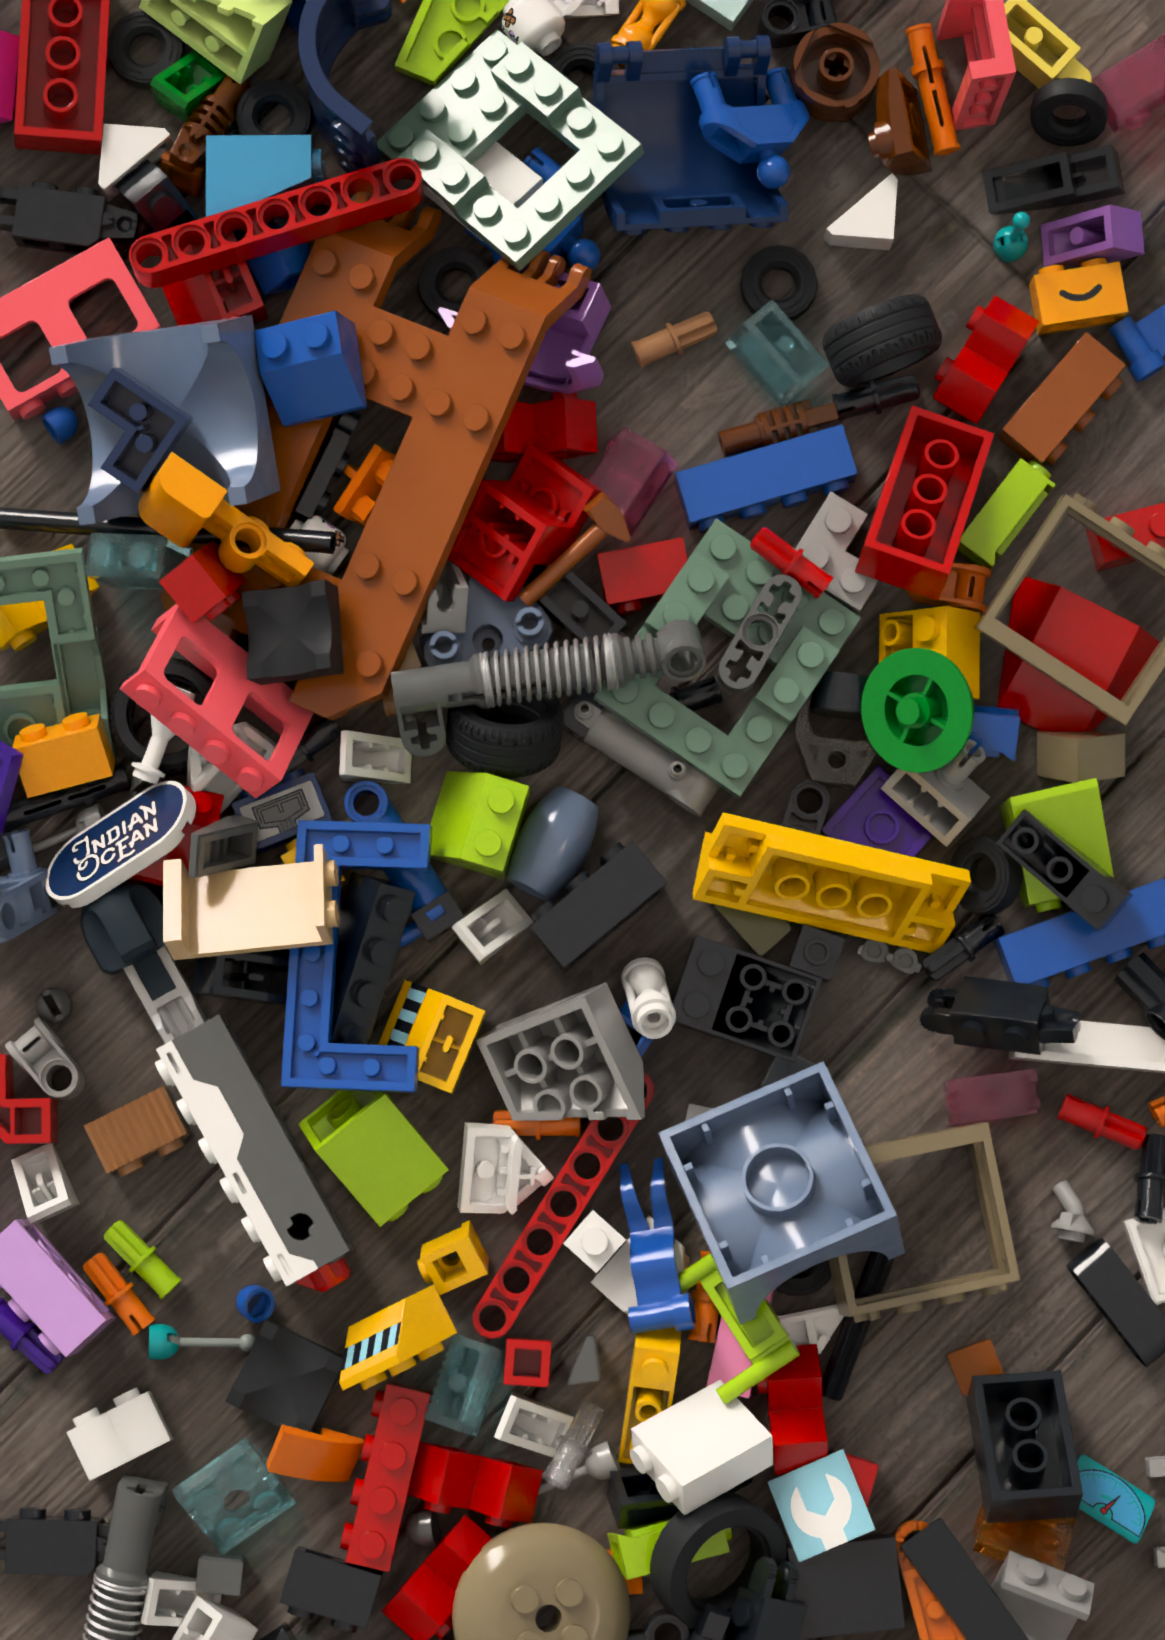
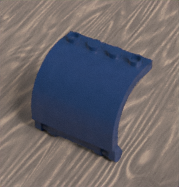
M306 0L300 18L298 31L299 55L314 118L324 141L336 156L341 159L338 164L346 173L376 165L380 157L376 135L369 129L373 125V121L332 87L328 81L330 72L338 54L358 30L383 24L390 20L392 16L391 0Z
M769 35L754 36L753 40L740 41L739 36L725 37L722 47L643 50L641 41H627L626 46H612L611 42L596 43L595 71H593V106L639 141L645 152L602 193L606 212L616 231H621L628 235H641L646 233L647 229L663 228L668 232L681 233L695 226H706L712 230H728L732 228V224H749L756 228H769L774 226L775 222H788L789 204L780 191L764 187L757 179L756 169L759 162L739 164L715 149L705 140L699 126V117L702 112L694 90L690 85L691 79L698 74L714 71L718 76V83L726 104L733 107L765 105L766 74L771 58ZM741 58H752V64H740ZM613 64H625V70H612Z

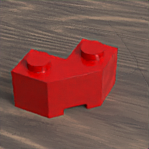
M994 295L986 309L978 305L965 328L972 331L955 360L948 356L946 357L934 377L941 384L932 398L978 424L1039 321Z
M556 392L551 394L552 400L537 404L516 401L490 461L519 463L529 444L540 445L561 461L598 453L595 401L578 399L576 392L569 394Z
M0 1054V1139L5 1144H58V1099H14V1058L11 1055Z
M817 1344L796 1345L800 1356L757 1384L758 1394H766L768 1432L772 1435L775 1476L787 1474L828 1456V1441L822 1407V1375Z
M420 1442L408 1495L425 1500L424 1509L450 1514L451 1507L470 1509L487 1515L485 1521L487 1524L511 1529L513 1521L532 1523L543 1470L496 1457L494 1459L469 1453V1450Z
M465 1514L441 1539L438 1545L435 1546L419 1568L409 1576L381 1612L413 1640H429L434 1634L439 1639H442L453 1626V1601L463 1572H466L471 1562L482 1550L481 1548L493 1538Z

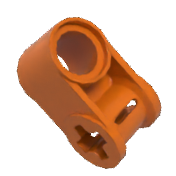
M953 563L938 601L908 590L905 591L913 601L920 604L938 607L951 606L980 612V615H982L986 610V606L982 604L986 579L991 578L992 570L975 564Z

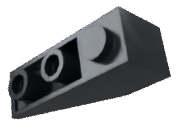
M1026 809L1021 812L996 842L998 846L1097 931L1105 929L1134 896L1103 868Z

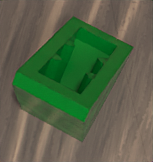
M194 50L153 77L150 86L156 102L185 123L204 96L215 92L226 73Z

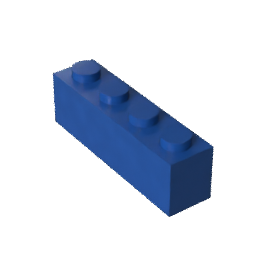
M843 424L676 472L674 483L688 529L691 530L699 527L700 533H705L716 518L725 524L724 520L741 515L742 521L765 515L767 513L766 508L782 503L783 508L787 509L802 505L809 501L807 496L822 491H824L825 496H828L830 492L836 495L850 489L849 483L855 482L858 473Z
M1163 878L1130 890L1129 892L1134 896L1105 929L1097 931L1079 914L1072 911L997 938L993 942L1008 981L1042 985L1045 988L1050 986L1048 977L1061 972L1065 973L1066 979L1092 971L1089 962L1105 957L1107 963L1111 964L1133 956L1130 947L1146 942L1149 950L1164 945L1165 879Z

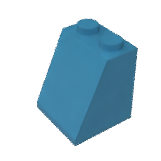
M206 135V217L325 180V162L322 161V149L314 148L311 135ZM241 230L233 231L235 238L246 234Z

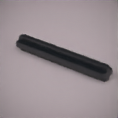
M870 1251L854 1294L855 1298L881 1293L895 1258L888 1260L884 1254ZM846 1316L822 1379V1396L834 1401H840L843 1398L871 1321L855 1323L854 1316Z

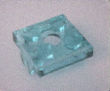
M247 1437L172 1489L176 1500L222 1555L296 1504L292 1493L281 1481L278 1474L268 1472L266 1465L268 1458H264L260 1448L257 1445L253 1446ZM235 1490L246 1491L249 1498L242 1508L229 1510L224 1507V1500L230 1492Z

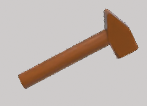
M599 493L583 508V511L594 524L517 595L527 607H531L609 534L625 542L630 541L623 513L605 493Z

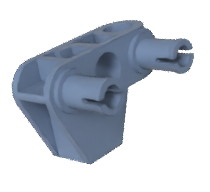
M470 577L465 633L439 631L427 634L419 640L426 666L428 667L468 661L473 654L487 651L482 647L483 642L486 640H492L495 643L494 648L487 651L490 657H494L495 650L499 651L500 656L504 655L506 648L510 654H514L515 647L519 648L521 653L524 652L526 645L530 651H534L535 644L539 645L540 650L544 649L543 645L545 642L550 645L552 625L547 613L538 602H535L531 607H527L518 596L514 602H505L473 577Z
M23 828L21 831L16 829L1 835L2 840H4L11 872L8 875L0 876V943L15 938L58 912L56 904L50 903L45 887V878H47L48 870L47 868H42L41 865H37L29 828Z

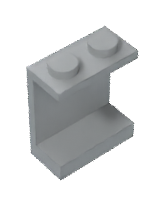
M1009 1551L991 1588L1029 1640H1066L1078 1618L1087 1621L1090 1615L1095 1583Z

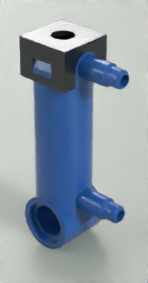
M360 781L348 789L344 797V807L352 822L405 823L379 784L372 781ZM364 794H373L379 799L377 811L369 816L360 815L355 809L357 799ZM431 864L430 871L383 870L390 882L416 892L411 912L414 920L405 925L399 948L407 946L422 935H424L428 943H431L450 931L453 925L464 918L461 910Z

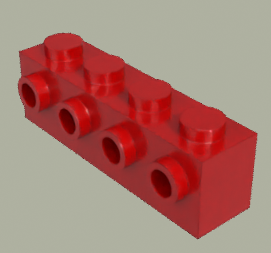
M391 1381L387 1383L385 1391H376L371 1416L379 1418L375 1435L366 1434L360 1459L368 1462L365 1479L356 1478L350 1505L358 1506L354 1524L345 1523L340 1543V1549L347 1550L345 1562L385 1572L390 1571L432 1391Z

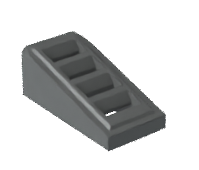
M236 814L224 817L191 833L188 876L199 878L255 864L258 821Z

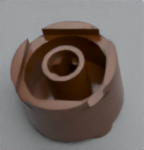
M836 22L817 30L814 29L802 38L795 51L790 80L796 97L807 105L810 116L826 122H849L867 107L873 97L880 72L879 57L869 36L853 25ZM834 68L841 71V74L837 77L829 75Z

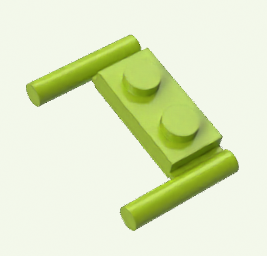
M710 1253L678 1274L681 1294L698 1282H701L753 1364L716 1389L724 1404H728L800 1356L799 1350L789 1338V1333L766 1298L758 1307L757 1318L744 1324H739Z

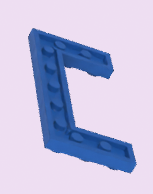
M298 820L295 863L314 861V845L323 844L329 860H336L339 884L332 887V900L337 901L340 911L342 868L430 871L432 826L430 824ZM333 927V944L290 948L281 1086L283 1088L417 1093L420 1050L417 1046L331 1043L338 927Z

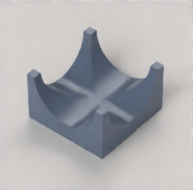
M252 315L88 338L49 347L51 365L63 368L74 381L82 398L90 428L93 456L92 477L86 499L76 508L79 525L95 524L113 518L138 514V503L144 493H136L101 469V466L125 430L88 406V404L112 368L123 369L194 418L171 452L228 490L223 499L230 502V506L248 504L281 491L263 379L259 372Z
M824 1061L658 1133L671 1171L696 1219L740 1325L757 1318L758 1307L774 1289L796 1274L816 1264L838 1256L863 1251L882 1253L888 1260L905 1253L897 1214Z

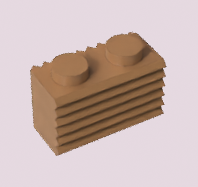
M166 1086L159 1087L84 1125L106 1173L112 1174L118 1171L121 1178L143 1168L145 1165L142 1158L158 1151L162 1158L183 1148L185 1145L182 1138L190 1135V1131L174 1098Z

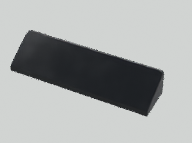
M940 1517L899 1546L966 1640H1029Z

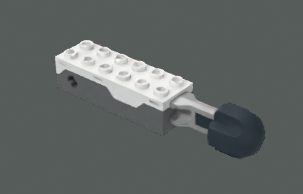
M129 878L94 902L83 906L80 926L87 946L103 973L115 975L125 971L165 1044L156 1049L161 1059L156 1061L155 1065L166 1085H171L172 1087L176 1085L182 1099L176 1101L186 1122L189 1125L193 1124V1126L197 1124L204 1138L198 1140V1143L210 1164L219 1163L226 1177L219 1181L232 1204L240 1202L247 1216L241 1219L249 1237L254 1243L262 1241L269 1256L263 1258V1261L275 1282L283 1280L286 1287L296 1283L323 1293L350 1278L351 1270L344 1257L349 1252L355 1250L228 1018L218 1014L207 1020L179 967L163 942V897L151 884ZM302 1213L308 1215L313 1221V1225L308 1228L310 1236L307 1239L299 1237L294 1230L299 1224L297 1217Z

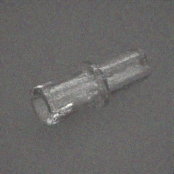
M584 1401L580 1405L566 1435L558 1436L557 1441L559 1445L542 1475V1478L547 1483L561 1490H568L583 1457H587L590 1454L587 1446L603 1416V1410L599 1406Z

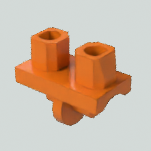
M374 444L359 468L347 463L343 472L352 480L333 510L340 516L365 527L396 455Z

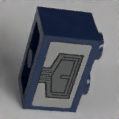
M304 769L285 774L280 785L270 788L256 799L244 790L238 794L240 800L231 803L235 814L258 821L256 855L296 839L298 820L334 821L314 771L306 774Z

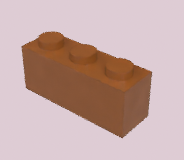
M1085 332L1004 426L997 438L1027 463L1033 460L1043 465L1046 461L1049 465L1053 466L1069 447L1063 442L1067 435L1073 429L1080 434L1095 417L1096 413L1091 408L1098 399L1102 397L1108 401L1124 383L1118 376L1126 364L1089 333Z

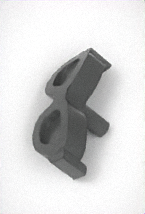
M869 939L864 945H860L857 950V954L863 960L873 963L888 962L895 969L903 973H920L922 967L918 963L917 954L908 948H900L894 954L888 952L886 943Z

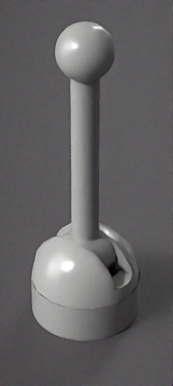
M97 803L84 809L77 816L75 827L33 844L34 853L74 837L106 816L102 806Z
M605 1441L590 1449L584 1466L540 1484L538 1495L586 1474L598 1480L609 1479L610 1471L621 1470L620 1463L610 1442Z

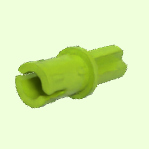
M123 1220L115 1222L105 1232L104 1239L131 1266L128 1271L130 1273L135 1271L159 1295L158 1297L161 1300L182 1281L154 1253L157 1248L155 1246L150 1248Z

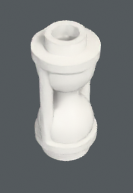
M643 957L629 962L624 967L621 981L626 993L633 1027L647 1038L658 1039L666 1036L671 1031L676 1020V1012L671 1001L662 965L652 958Z

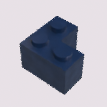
M121 368L111 369L88 406L125 430L101 466V469L136 493H142L147 489L194 419Z

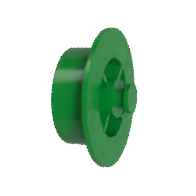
M925 648L899 650L884 658L871 672L865 684L861 701L863 727L872 747L892 766L915 773L934 771L953 761L965 747L973 727V696L962 672L944 655Z

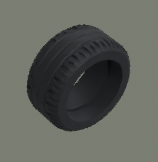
M918 294L899 296L857 312L831 327L825 333L822 345L838 383L847 387L867 384L871 380L876 381L904 370L936 352L943 338L928 300Z
M170 658L164 670V675L169 682H182L191 686L199 693L203 701L214 682L191 662L183 659ZM139 665L124 677L115 690L110 708V726L114 739L122 752L132 762L142 763L147 747L138 739L133 728V713L137 703L120 690L122 684L138 672L141 667ZM189 746L178 752L164 753L158 769L165 773V776L187 774Z
M542 694L540 701L533 695L530 703L526 700V697H522L520 704L516 702V698H513L510 706L506 703V700H502L500 707L497 706L495 701L494 708L481 709L475 704L448 708L446 726L447 748L458 762L475 772L489 773L502 778H518L536 774L552 765L559 755L564 723L563 709L560 702L553 695L549 700L545 694Z

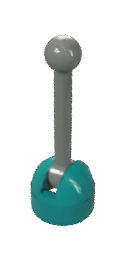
M150 1324L149 1360L170 1358L177 1352L180 1346L240 1347L243 1351L249 1352L256 1339L251 1334H244L240 1338H181L177 1331L169 1325Z

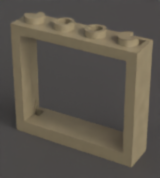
M1077 492L1073 497L1064 494L1061 495L974 629L1120 725L1126 726L1165 667V635L1120 701L997 620L1066 515L1165 579V549L1153 541H1150L1147 546L1132 537L1135 530L1131 526L1114 516L1110 522L1095 513L1098 505Z
M976 1122L864 1145L872 1164L968 1144L993 1269L855 1298L847 1255L838 1256L828 1261L839 1315L854 1316L855 1323L867 1320L872 1321L881 1318L880 1310L896 1307L897 1314L924 1309L922 1301L938 1298L940 1305L966 1300L965 1292L981 1289L982 1296L998 1294L1001 1291L1008 1290L1006 1283L1020 1280L988 1122Z

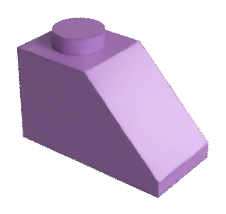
M1109 204L1040 225L1044 267L1051 265H1064V267L1081 266L1082 262L1095 258H1106L1107 263H1112L1145 254L1140 211Z

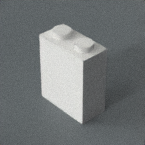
M721 1380L712 1383L631 1428L633 1449L630 1450V1457L634 1466L640 1473H647L656 1483L661 1497L667 1503L673 1502L683 1515L690 1513L773 1465L772 1435L738 1398H735L728 1404L723 1403L716 1392V1389L724 1384Z

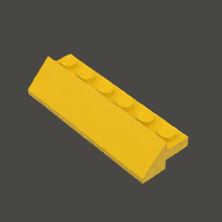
M723 812L713 832H705L692 894L694 900L933 953L944 945L955 927L953 912L971 884V878L967 869Z

